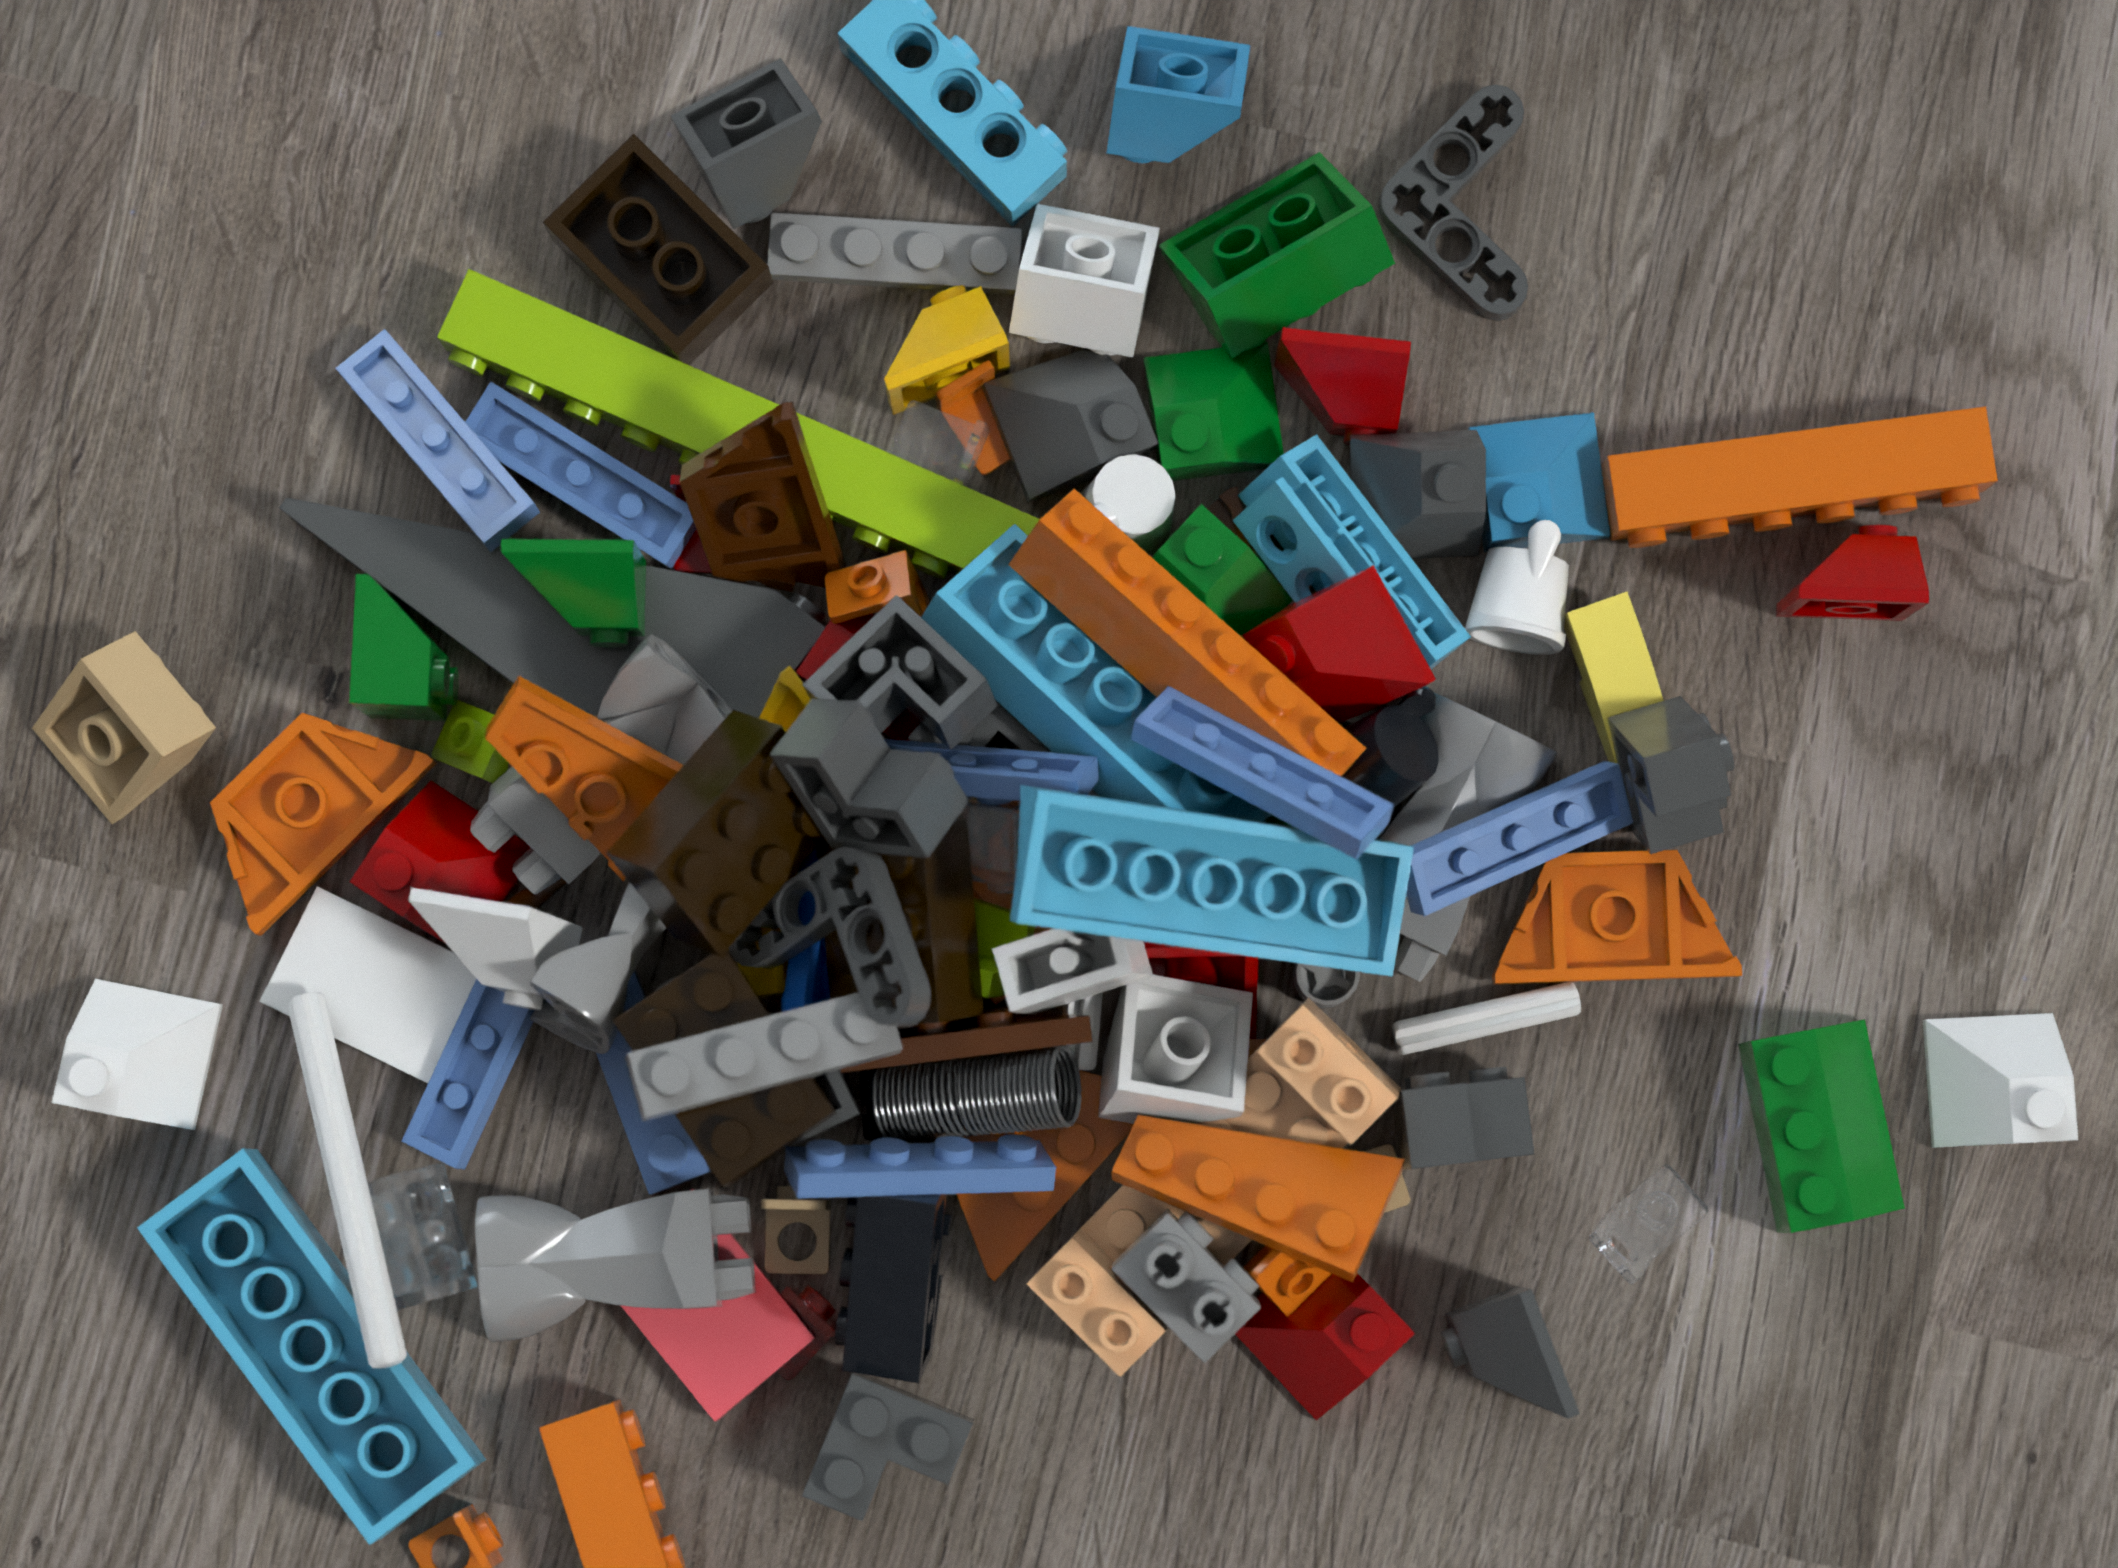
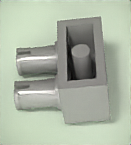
M1167 1209L1113 1262L1112 1270L1205 1364L1261 1308L1260 1301L1253 1295L1260 1286L1253 1280L1250 1273L1234 1258L1225 1266L1207 1248L1214 1238L1190 1213L1185 1212L1178 1219Z

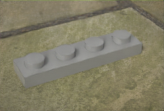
M771 212L767 265L769 266L772 280L939 291L964 285L967 292L981 286L986 294L1015 295L1021 261L1022 228Z
M858 992L629 1052L625 1059L644 1122L896 1055L903 1050L897 1026L877 1024L867 1014Z

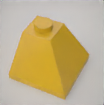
M964 285L946 289L930 299L932 306L921 310L884 378L888 403L893 415L935 399L937 391L987 360H990L993 365L995 375L1010 369L1009 342L981 286L968 292Z

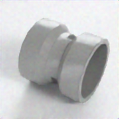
M1295 963L1292 972L1293 986L1303 1001L1309 997L1319 1008H1332L1349 999L1359 983L1360 972Z

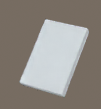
M317 886L259 1002L290 1016L288 1004L292 997L303 993L320 992L326 1000L335 1039L428 1083L477 978L454 952Z

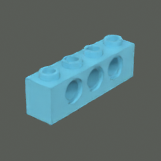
M872 0L837 33L840 51L1013 227L1067 177V160L1063 157L1067 152L1065 145L1046 125L1041 124L1037 129L1034 128L1019 112L1024 107L1023 103L1008 85L1000 79L993 85L976 68L980 64V60L964 40L957 35H954L950 40L947 39L933 24L937 16L925 0ZM918 45L927 49L931 57L921 67L908 68L899 63L897 60L898 54L908 46ZM955 89L967 91L975 99L973 105L968 110L960 113L947 111L942 107L940 101L947 92ZM1002 133L1013 137L1018 143V147L1014 153L1007 157H994L988 154L983 147L985 141L992 135Z

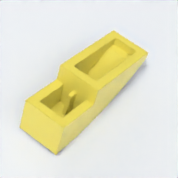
M1628 592L1567 612L1564 623L1566 636L1582 676V680L1579 682L1607 759L1613 763H1617L1607 717L1664 701Z

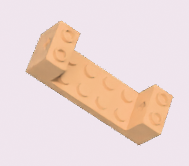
M1308 997L1248 1058L1244 1113L1240 1117L1195 1124L1343 1149L1348 1143L1352 1145L1398 1099L1401 1088ZM1122 1185L1027 1283L1119 1377L1166 1332L1168 1326L1112 1270V1264L1167 1209L1178 1219L1186 1212L1125 1185ZM1191 1214L1214 1238L1207 1248L1224 1266L1252 1240Z

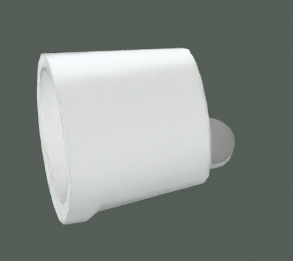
M1136 454L1119 456L1105 464L1095 479L1081 492L1083 497L1147 554H1155L1169 539L1175 505L1173 481L1164 467L1151 458Z
M1541 520L1530 528L1528 532V549L1494 547L1488 550L1465 625L1466 631L1471 636L1470 639L1494 648L1533 655L1556 654L1564 648L1566 638L1564 623L1569 565L1564 560L1553 556L1561 540L1560 529L1554 522Z

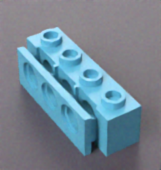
M1317 434L1277 458L1238 494L1247 508L1233 519V522L1294 602L1312 595L1308 587L1310 585L1318 592L1374 565L1430 669H1433L1471 638ZM1271 534L1274 535L1284 548L1283 551L1274 546L1270 539Z

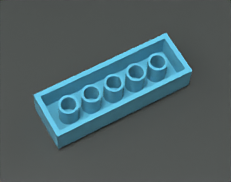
M242 1148L137 1227L369 1545L384 1538L486 1460L408 1352L406 1358L398 1365L374 1369L369 1365L348 1271L258 1149Z

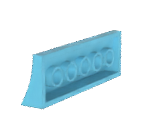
M1013 524L935 594L921 618L987 679L995 700L1052 753L1096 756L1098 759L1099 781L1092 790L1100 797L1265 822L1270 817V813L1131 740L1134 720L1157 697L1008 565L1028 537L1016 524Z
M1020 785L1018 855L1010 921L1020 924L1393 977L1414 847L1375 839L1356 860L1294 826Z

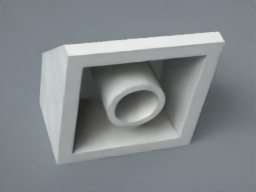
M1037 204L1019 267L1009 333L1027 336L1029 339L1039 343L1057 342L1088 348L1100 355L1108 354L1110 356L1118 354L1133 357L1160 228Z

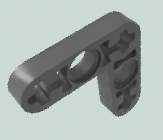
M1496 84L1485 86L1477 91L1387 182L1382 190L1378 209L1380 218L1386 227L1476 313L1485 319L1500 321L1516 314L1525 301L1528 291L1526 275L1520 266L1452 203V200L1513 140L1522 124L1524 108L1521 99L1516 92L1507 86ZM1485 104L1488 108L1494 109L1501 104L1508 110L1504 118L1507 127L1503 128L1498 123L1491 125L1480 138L1479 144L1488 148L1485 152H1482L1475 139L1470 135L1479 126L1485 113L1481 106ZM1464 124L1468 133L1458 129L1459 125ZM1446 144L1461 147L1468 156L1469 164L1467 169L1455 176L1443 174L1434 164L1433 156L1436 149ZM1397 191L1404 196L1410 195L1413 191L1418 193L1421 199L1417 208L1429 221L1433 218L1435 211H1439L1444 216L1434 223L1425 240H1422L1416 234L1422 230L1424 225L1421 219L1410 211L1404 213L1402 217L1395 213L1394 209L1398 199L1394 193ZM1447 231H1457L1463 234L1470 243L1471 250L1468 258L1458 263L1446 262L1440 258L1435 247V242L1439 235ZM1480 254H1484L1489 259L1484 264L1482 272L1494 282H1498L1505 277L1512 283L1508 291V295L1512 299L1511 302L1508 303L1502 298L1496 299L1493 303L1485 298V294L1489 286L1477 273L1473 276L1471 283H1467L1461 277L1472 270Z
M841 847L833 850L786 881L729 947L731 956L741 966L773 969L837 930L862 1003L873 1021L882 1025L910 1027L918 1024L925 1017L930 1007L931 991L927 976L886 864L881 856L875 852L851 847ZM854 866H857L859 869L858 875H856ZM851 880L853 881L854 889H850L849 882ZM810 891L815 898L816 909L812 921L804 926L798 916V905L801 897ZM866 900H871L872 903L868 905ZM875 919H879L884 926L885 938L881 949L876 954H872L867 947L866 934L870 924ZM761 927L770 929L780 928L781 931L771 930L762 936ZM757 941H758V947H759L760 950H757V948H756V942H757ZM883 968L885 974L879 973V970ZM897 985H901L902 993L899 995ZM895 997L897 1008L892 1006V999Z

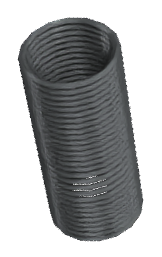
M1065 1045L877 1068L872 1083L873 1114L877 1128L884 1138H896L905 1142L934 1140L944 1136L968 1137L972 1135L1013 1133L1016 1131L1025 1132L1028 1130L1069 1128L1074 1125L1080 1112V1073L1072 1051Z

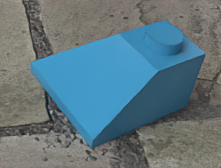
M1127 26L1115 87L1106 154L1123 156L1125 159L1135 163H1149L1152 161L1170 163L1238 120L1241 114L1251 45Z
M1594 413L1468 428V430H1477L1486 449V514L1482 532L1484 553H1487L1490 548L1494 547L1528 548V532L1535 523L1541 520H1550L1559 527L1561 532L1559 544L1606 539L1611 536Z

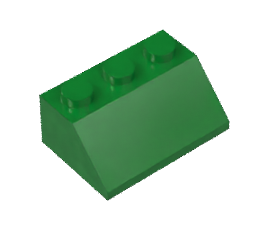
M1320 152L1158 245L1162 255L1206 328L1232 358L1246 350L1260 346L1268 337L1282 330L1283 327H1287L1299 319L1315 314L1323 305L1354 287L1365 285L1375 275L1395 264L1373 206Z
M1865 1019L1738 1044L1777 1233L1806 1231L1905 1209Z

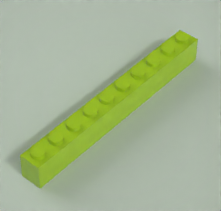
M468 269L437 336L445 350L451 352L447 360L453 365L478 376H482L486 368L508 377L505 384L507 388L526 398L539 402L543 393L565 402L563 412L583 423L597 427L600 420L603 419L624 428L620 436L640 448L655 452L658 444L681 453L678 460L680 464L686 463L779 406V404L471 269ZM797 413L831 520L854 529L852 539L872 550L884 554L887 553L890 546L902 551L906 550L908 554L913 555L911 562L915 568L934 577L945 579L948 571L956 575L1013 524H1016L1028 536L1040 520Z

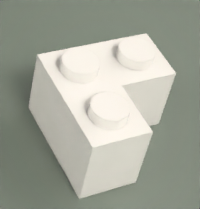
M1053 928L992 949L1009 1010L1014 1013L1034 1015L1153 976L1144 942L1139 940Z

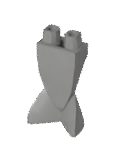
M651 634L638 645L618 671L602 699L597 718L684 765L730 714L732 709L681 655L664 640ZM513 767L509 768L490 785L488 801L471 822V833L492 852L497 851L515 833L531 847L513 863L512 871L535 895L554 884L561 877L570 884L601 853L588 839L584 841L568 825V818L544 793L538 794Z
M1434 693L1436 696L1435 709L1420 718L1432 732L1438 747L1439 762L1436 773L1414 791L1415 794L1384 830L1379 839L1411 846L1532 793L1549 770L1557 752L1476 711ZM1406 896L1400 934L1404 935L1397 949L1394 970L1421 982L1435 964L1439 954L1447 956L1460 928L1470 896L1426 916L1412 913Z
M630 882L625 890L609 935L560 951L548 958L539 967L530 982V985L544 998L541 1011L535 1010L530 1020L579 1047L599 1054H605L614 1042L618 1028L612 1020L623 1014L630 977L646 950L666 929Z
M710 1189L674 1192L618 1206L580 1220L578 1216L558 1205L526 1196H480L477 1200L475 1215V1237L480 1308L487 1338L490 1342H504L534 1336L567 1319L586 1300L641 1308L698 1309L723 1307L722 1300H733L756 1293L753 1258L719 1261L717 1235L751 1232L749 1198L714 1195V1191Z

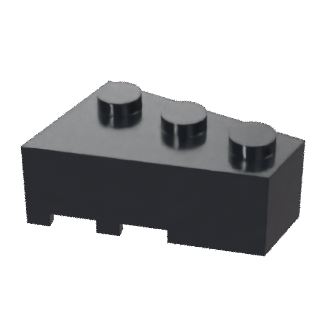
M947 1194L848 1197L845 1225L846 1227L855 1228L853 1248L847 1247L843 1256L840 1285L850 1287L848 1307L842 1306L840 1308L835 1328V1345L844 1346L842 1371L919 1383L932 1356L943 1282V1275L939 1274L943 1235L948 1236L950 1234L952 1214H945Z

